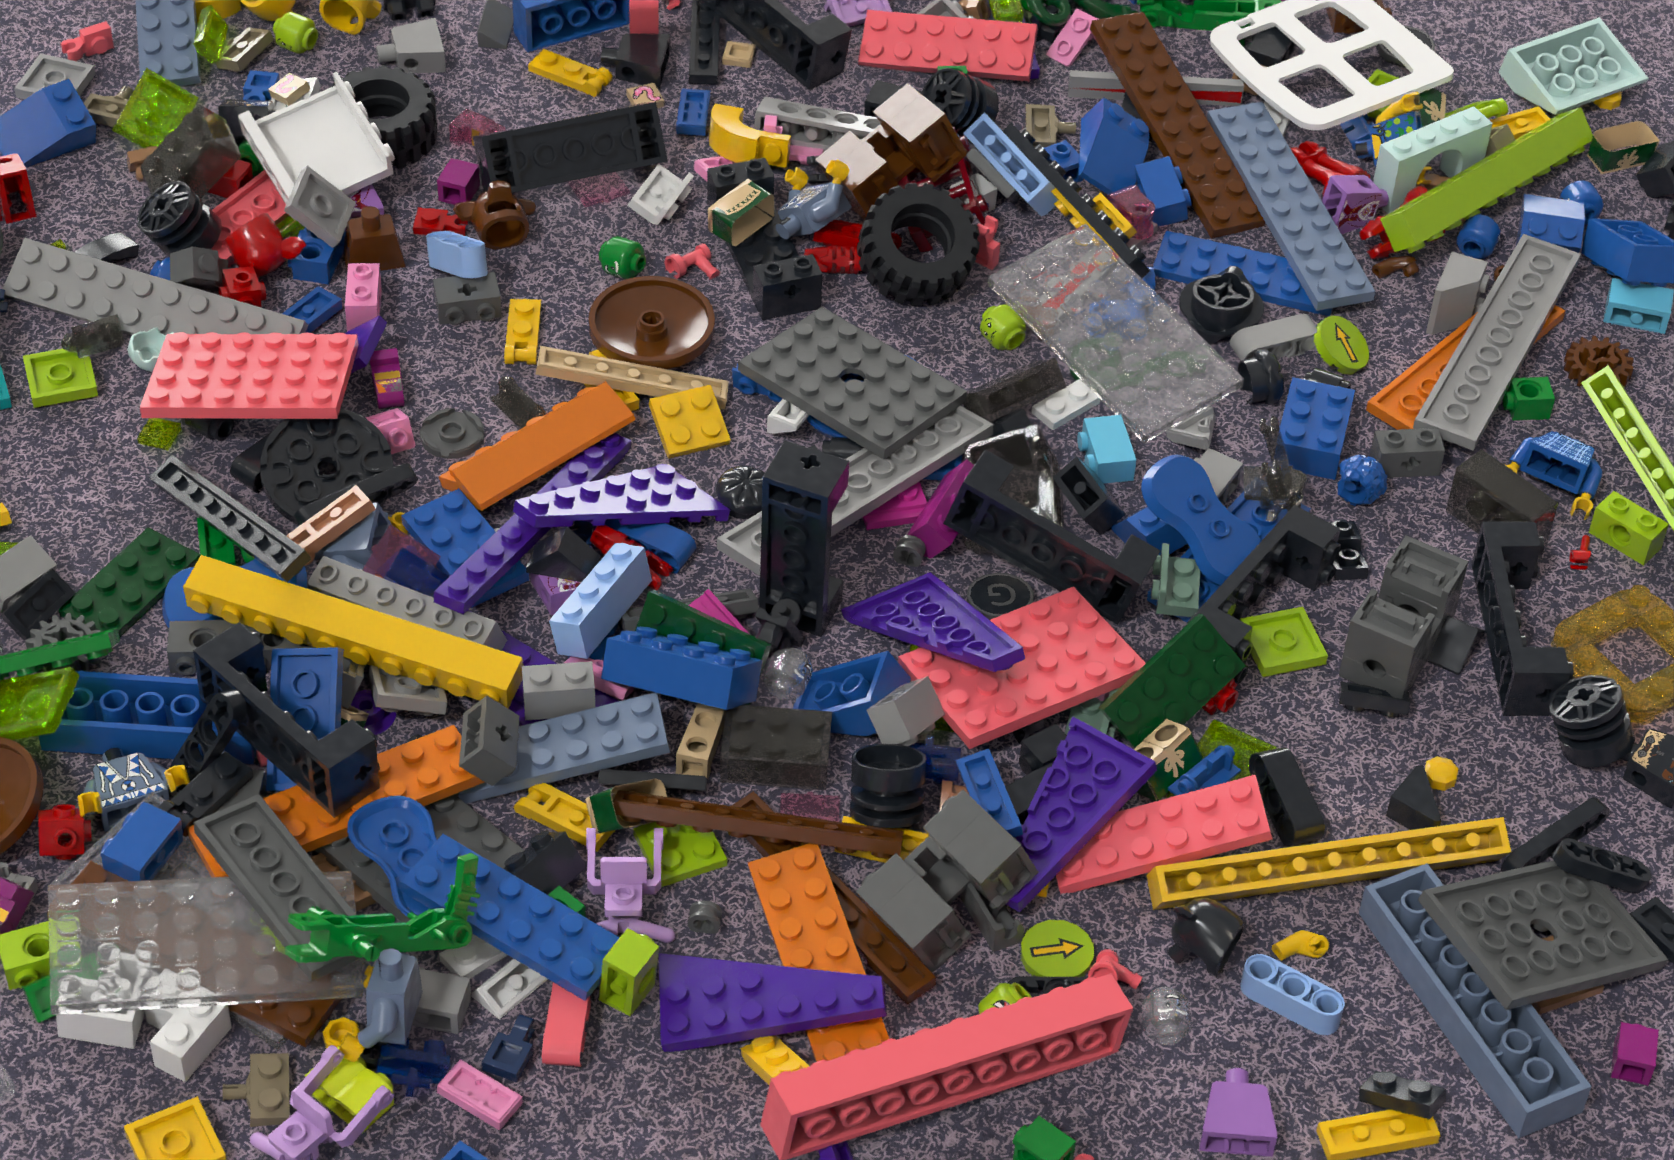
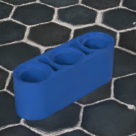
M619 519L605 520V525L626 534L629 540H635L646 551H651L671 565L672 570H674L672 573L675 574L680 571L697 548L696 542L690 534L666 523L621 525Z

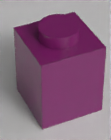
M451 158L437 179L438 201L454 205L464 201H471L480 186L479 165Z
M1621 1022L1614 1040L1611 1078L1649 1085L1656 1067L1659 1030L1640 1024Z

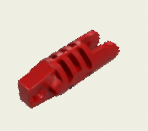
M824 246L804 250V256L813 254L821 272L858 274V271H862L859 265L861 257L857 255V246Z
M599 525L590 538V542L599 548L604 555L615 543H626L643 547L635 540H629L626 534L616 531L607 525ZM645 550L652 578L648 586L658 590L662 585V581L657 573L668 577L673 568L651 551Z

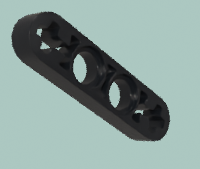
M400 464L309 503L297 510L293 517L297 525L300 526L355 485L360 488L372 503H380L409 490L417 483L418 478L410 464Z
M229 689L213 696L172 761L170 768L177 765L185 766L190 782L222 754L245 718L247 704L244 696L238 690ZM212 721L217 728L218 737L213 730ZM198 743L203 750L204 759L199 752ZM187 784L180 785L178 789L182 790Z
M1596 797L1588 799L1510 853L1503 862L1500 871L1504 872L1535 865L1548 857L1552 858L1553 852L1563 839L1580 840L1604 823L1610 809Z

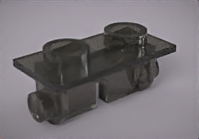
M118 314L71 327L72 333L66 334L61 340L62 348L69 352H77L78 358L123 346L125 343Z
M504 376L498 381L499 393L490 397V400L520 429L527 426L526 423L530 419L547 414L543 406L536 404L516 384L512 377Z

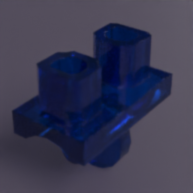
M402 547L385 573L384 578L434 598V591L449 576L435 568L431 563L424 561Z
M930 735L926 737V744L914 743L909 746L920 750L926 755V778L933 779L937 784H942V780L958 782L959 771L956 760L961 758V748L933 745L934 736Z
M407 1038L405 1045L386 1043L385 1046L382 1045L376 1074L380 1072L388 1078H392L391 1083L406 1085L404 1096L413 1097L415 1087L429 1089L430 1084H439L447 1075L451 1056L446 1055L444 1041L433 1039L425 1041L423 1051L408 1049L409 1038Z

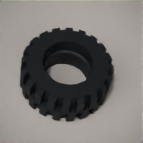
M379 66V68L373 69L371 67H364L362 71L356 72L353 70L348 72L345 78L340 77L343 82L348 81L355 94L354 100L356 103L362 102L367 111L368 118L378 116L390 117L385 119L367 118L370 124L374 122L381 134L380 140L383 145L388 143L395 157V160L391 161L392 167L404 168L407 166L406 162L411 161L414 164L421 159V154L427 155L432 149L431 145H434L438 133L436 102L433 91L422 78L419 79L416 74L410 71L405 73L402 68L388 69L387 66Z
M906 183L904 189L901 186L891 188L888 194L883 193L876 199L875 204L871 205L858 237L857 255L861 257L859 261L861 270L869 272L866 279L872 286L877 284L880 287L879 293L885 297L888 294L896 297L894 301L903 304L904 301H910L911 306H921L923 301H927L928 305H934L939 303L941 297L947 300L954 295L956 290H960L979 252L980 243L977 240L979 230L976 224L972 225L974 216L971 211L963 209L964 203L958 197L953 199L949 196V191L944 188L941 191L935 190L932 184L924 183L923 187H917V183ZM903 227L925 229L939 240L945 257L931 263L913 261L897 249L892 240L891 233Z

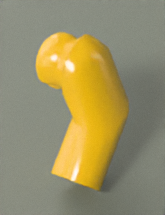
M1305 930L1297 931L1272 945V951L1281 961L1294 954L1319 958L1328 952L1329 941L1325 936Z

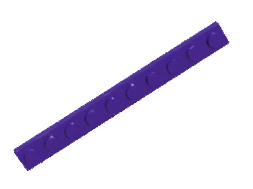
M617 433L609 435L577 454L536 494L602 479L630 450L632 440ZM514 514L434 591V603L464 615L552 527L534 528Z

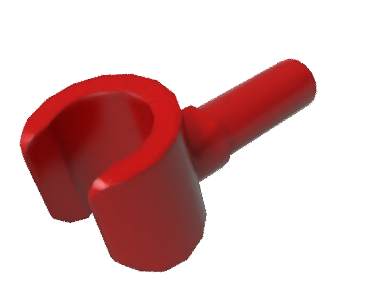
M1588 535L1582 537L1580 550L1570 551V562L1588 563V559L1591 556V551L1588 550L1590 543ZM1570 565V568L1586 570L1588 566Z

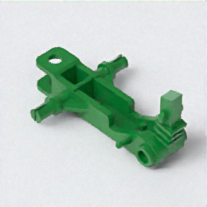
M1137 0V5H1140L1139 12H1144L1153 28L1164 26L1213 31L1216 27L1230 21L1235 22L1243 19L1247 15L1263 10L1266 7L1282 3L1281 0H1194V5H1186L1178 0ZM1251 24L1244 25L1240 28H1246L1248 26H1251ZM1245 38L1238 40L1243 48L1245 46Z
M468 853L457 858L455 884L450 885L451 892L450 894L448 893V901L444 904L446 908L428 909L420 915L409 912L407 917L410 921L406 923H395V917L391 913L346 916L345 914L335 915L330 910H321L318 906L316 908L314 906L310 907L307 913L290 914L288 922L299 930L311 931V938L308 944L285 946L284 953L294 961L301 963L325 962L333 957L344 956L364 957L368 962L371 960L374 962L379 958L380 953L386 949H396L401 953L464 947L470 943L473 935L472 927L467 922L468 915L474 916L475 912L468 909V906L477 907V903L470 898H480V894L476 892L477 889L475 888L479 857L473 853Z

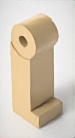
M697 703L676 753V774L697 775L709 778L711 764L729 710Z

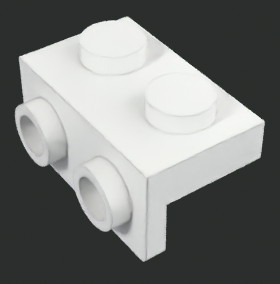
M658 163L627 206L650 223L658 225L663 218L669 221L679 207L675 203L676 200L683 202L692 190V187L688 184L694 175L689 172L682 181Z

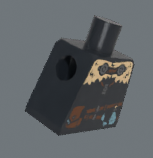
M1648 729L1638 744L1634 743L1632 749L1621 758V760L1628 762L1623 779L1672 809L1674 805V735L1655 729Z

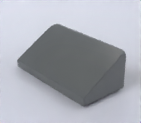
M486 0L477 31L478 47L507 49L513 28L512 9L496 0Z

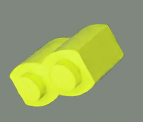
M361 1056L356 1062H351L343 1057L339 1065L331 1071L312 1096L349 1124L380 1086L384 1085L391 1093H393L394 1087L392 1082L383 1073L378 1072L376 1074L367 1069ZM394 1098L385 1109L381 1110L376 1115V1117L365 1128V1130H367L374 1122H376L384 1113H386L394 1105Z

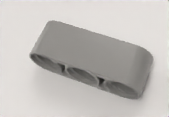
M1298 314L1243 328L1231 337L1230 346L1240 361L1252 358L1257 350H1267L1273 353L1276 358L1285 356L1291 358L1303 355L1305 351L1313 349L1317 351L1314 342V334L1317 332V329L1309 315Z

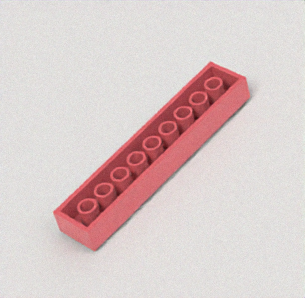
M1112 974L1098 978L1089 977L1081 983L1065 988L1057 987L1040 996L1033 998L1024 997L1014 1004L1001 1008L992 1007L981 1014L965 1019L956 1018L946 1025L933 1029L924 1028L913 1035L897 1040L888 1039L878 1046L865 1050L856 1049L845 1056L829 1061L820 1060L809 1067L797 1071H784L770 1080L760 1126L778 1159L788 1160L1072 1069L1119 1051L1133 1006Z

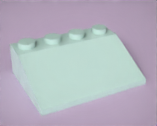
M1600 17L1509 49L1499 70V74L1514 93L1554 115L1645 83L1648 80L1647 75Z

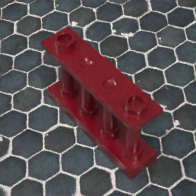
M957 133L965 149L969 152L971 147L965 135L960 137ZM967 155L935 182L928 177L918 182L916 179L914 180L917 177V173L921 172L917 168L898 182L902 189L905 188L906 183H917V187H923L924 183L936 187L962 175L964 183L947 190L950 192L949 196L955 199L956 197L961 198L968 195L970 203L965 204L963 209L965 211L970 210L972 215L975 214L979 222L985 225V212L989 211L983 195H979ZM908 227L910 236L920 252L933 250L930 237L934 236L932 233L922 228Z

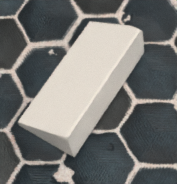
M782 399L768 415L767 433L796 431L809 414Z
M513 958L471 992V997L500 1019L548 979Z

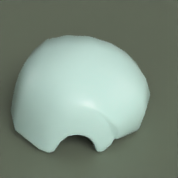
M157 327L147 332L139 331L131 336L128 345L129 357L138 367L153 372L166 335L162 334Z

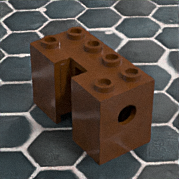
M908 83L873 111L880 125L860 140L849 131L815 159L829 182H832L834 177L826 173V168L831 160H840L849 167V174L841 181V185H843V192L852 207L851 209L864 220L871 205L875 204L876 199L883 193L888 194L891 188L899 186L898 182L915 168L935 182L968 153L946 114Z

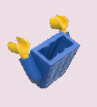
M1551 431L1541 437H1528L1523 440L1509 459L1510 465H1503L1498 469L1497 483L1502 478H1510L1507 489L1514 488L1517 483V471L1519 469L1574 494L1579 493L1581 497H1577L1574 500L1570 514L1573 516L1575 509H1582L1586 512L1584 520H1586L1593 508L1590 499H1594L1603 473L1597 460L1592 458L1595 450L1593 447L1577 439Z

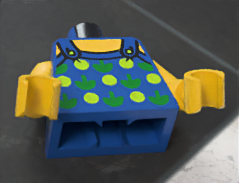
M1419 92L1405 94L1401 100L1392 103L1377 116L1375 124L1369 127L1371 139L1356 141L1355 143L1358 159L1373 157L1376 168L1381 144L1422 128L1420 112L1415 110L1422 109L1423 105H1415L1414 97L1419 95ZM1428 164L1420 173L1416 184H1431V180H1426L1424 176L1426 170H1432Z

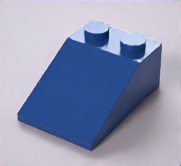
M70 79L41 88L0 116V154L2 156L18 154L26 168L96 143V123Z
M1102 98L1081 118L1079 176L1120 203H1128L1137 180L1135 165L1143 163L1149 147V127L1143 120L1135 118L1124 111L1120 105L1113 104L1106 98Z
M889 651L811 672V676L810 673H807L787 725L809 731L869 736L876 734L877 732L867 709L899 686L909 683L911 677Z

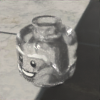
M790 647L778 650L772 655L766 667L763 681L775 698L781 700L796 699L804 694L813 674V666L808 656L797 648Z
M1156 988L1142 1001V1024L1148 1038L1162 1045H1174L1185 1038L1191 1031L1190 1003L1187 997L1175 988Z

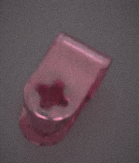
M1130 185L1105 196L1137 231L1132 238L1146 239L1152 236L1154 225L1151 219L1155 213V205L1136 185Z

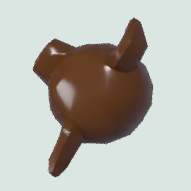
M497 180L491 182L489 190L480 194L476 201L456 203L453 211L462 221L471 220L478 237L485 243V246L497 250L517 246L527 238L529 233L527 216L534 214L536 205L531 200L517 198L512 194L508 182Z

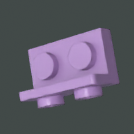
M827 0L824 5L825 11L831 10L832 14L849 27L864 24L867 10L892 12L888 0Z

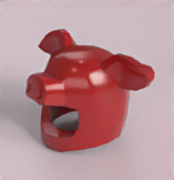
M263 213L245 223L225 239V243L238 267L254 266L258 281L260 276L274 272L287 259H295L307 246L303 239L296 236L284 239L281 231L267 213Z

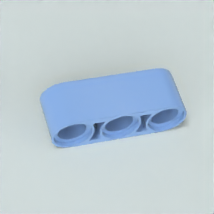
M437 231L426 235L430 267L461 278H479L488 274L484 242L451 231Z
M1255 954L1246 960L1240 984L1245 996L1314 1033L1330 1035L1338 1030L1345 1005L1340 993L1270 956Z

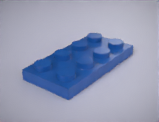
M460 489L454 490L401 515L402 525L447 579L496 533ZM519 560L471 608L529 581V573H526V567Z
M338 647L272 649L270 697L273 703L282 711H288L299 726L305 731H311L318 740L341 726L344 649ZM267 759L266 791L281 792L296 786L290 778Z

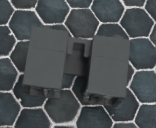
M1405 535L1385 567L1379 597L1377 598L1378 591L1371 588L1350 621L1339 676L1356 684L1386 690L1392 697L1402 699V696L1410 690L1429 659L1446 617L1455 616L1469 561Z
M964 790L960 791L956 796L947 799L942 805L941 810L923 827L928 837L903 860L895 853L880 869L866 876L861 883V887L856 890V893L866 906L931 972L941 967L972 937L954 914L955 911L949 906L967 888L968 884L971 883L1000 910L1039 873L1022 845Z

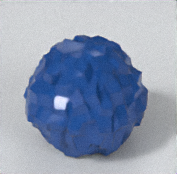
M1355 455L1344 459L1340 463L1341 480L1337 483V493L1346 502H1350L1354 506L1372 504L1380 495L1386 492L1388 476L1385 474L1382 464L1376 461L1375 458Z

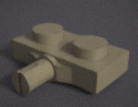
M248 27L233 39L223 40L216 38L213 41V49L222 51L214 58L217 68L236 72L244 70L273 41L271 31Z
M123 86L115 96H102L91 93L84 102L95 123L135 132L147 115L146 105L128 100L133 95V90L129 86L127 88Z
M1026 104L1025 129L1036 140L1032 143L1034 147L1040 144L1045 148L1056 144L1058 133L1076 134V122H1059L1055 115V105Z
M289 1053L250 1054V1073L246 1084H223V1100L246 1099L247 1106L250 1109V1127L281 1125L290 1117Z

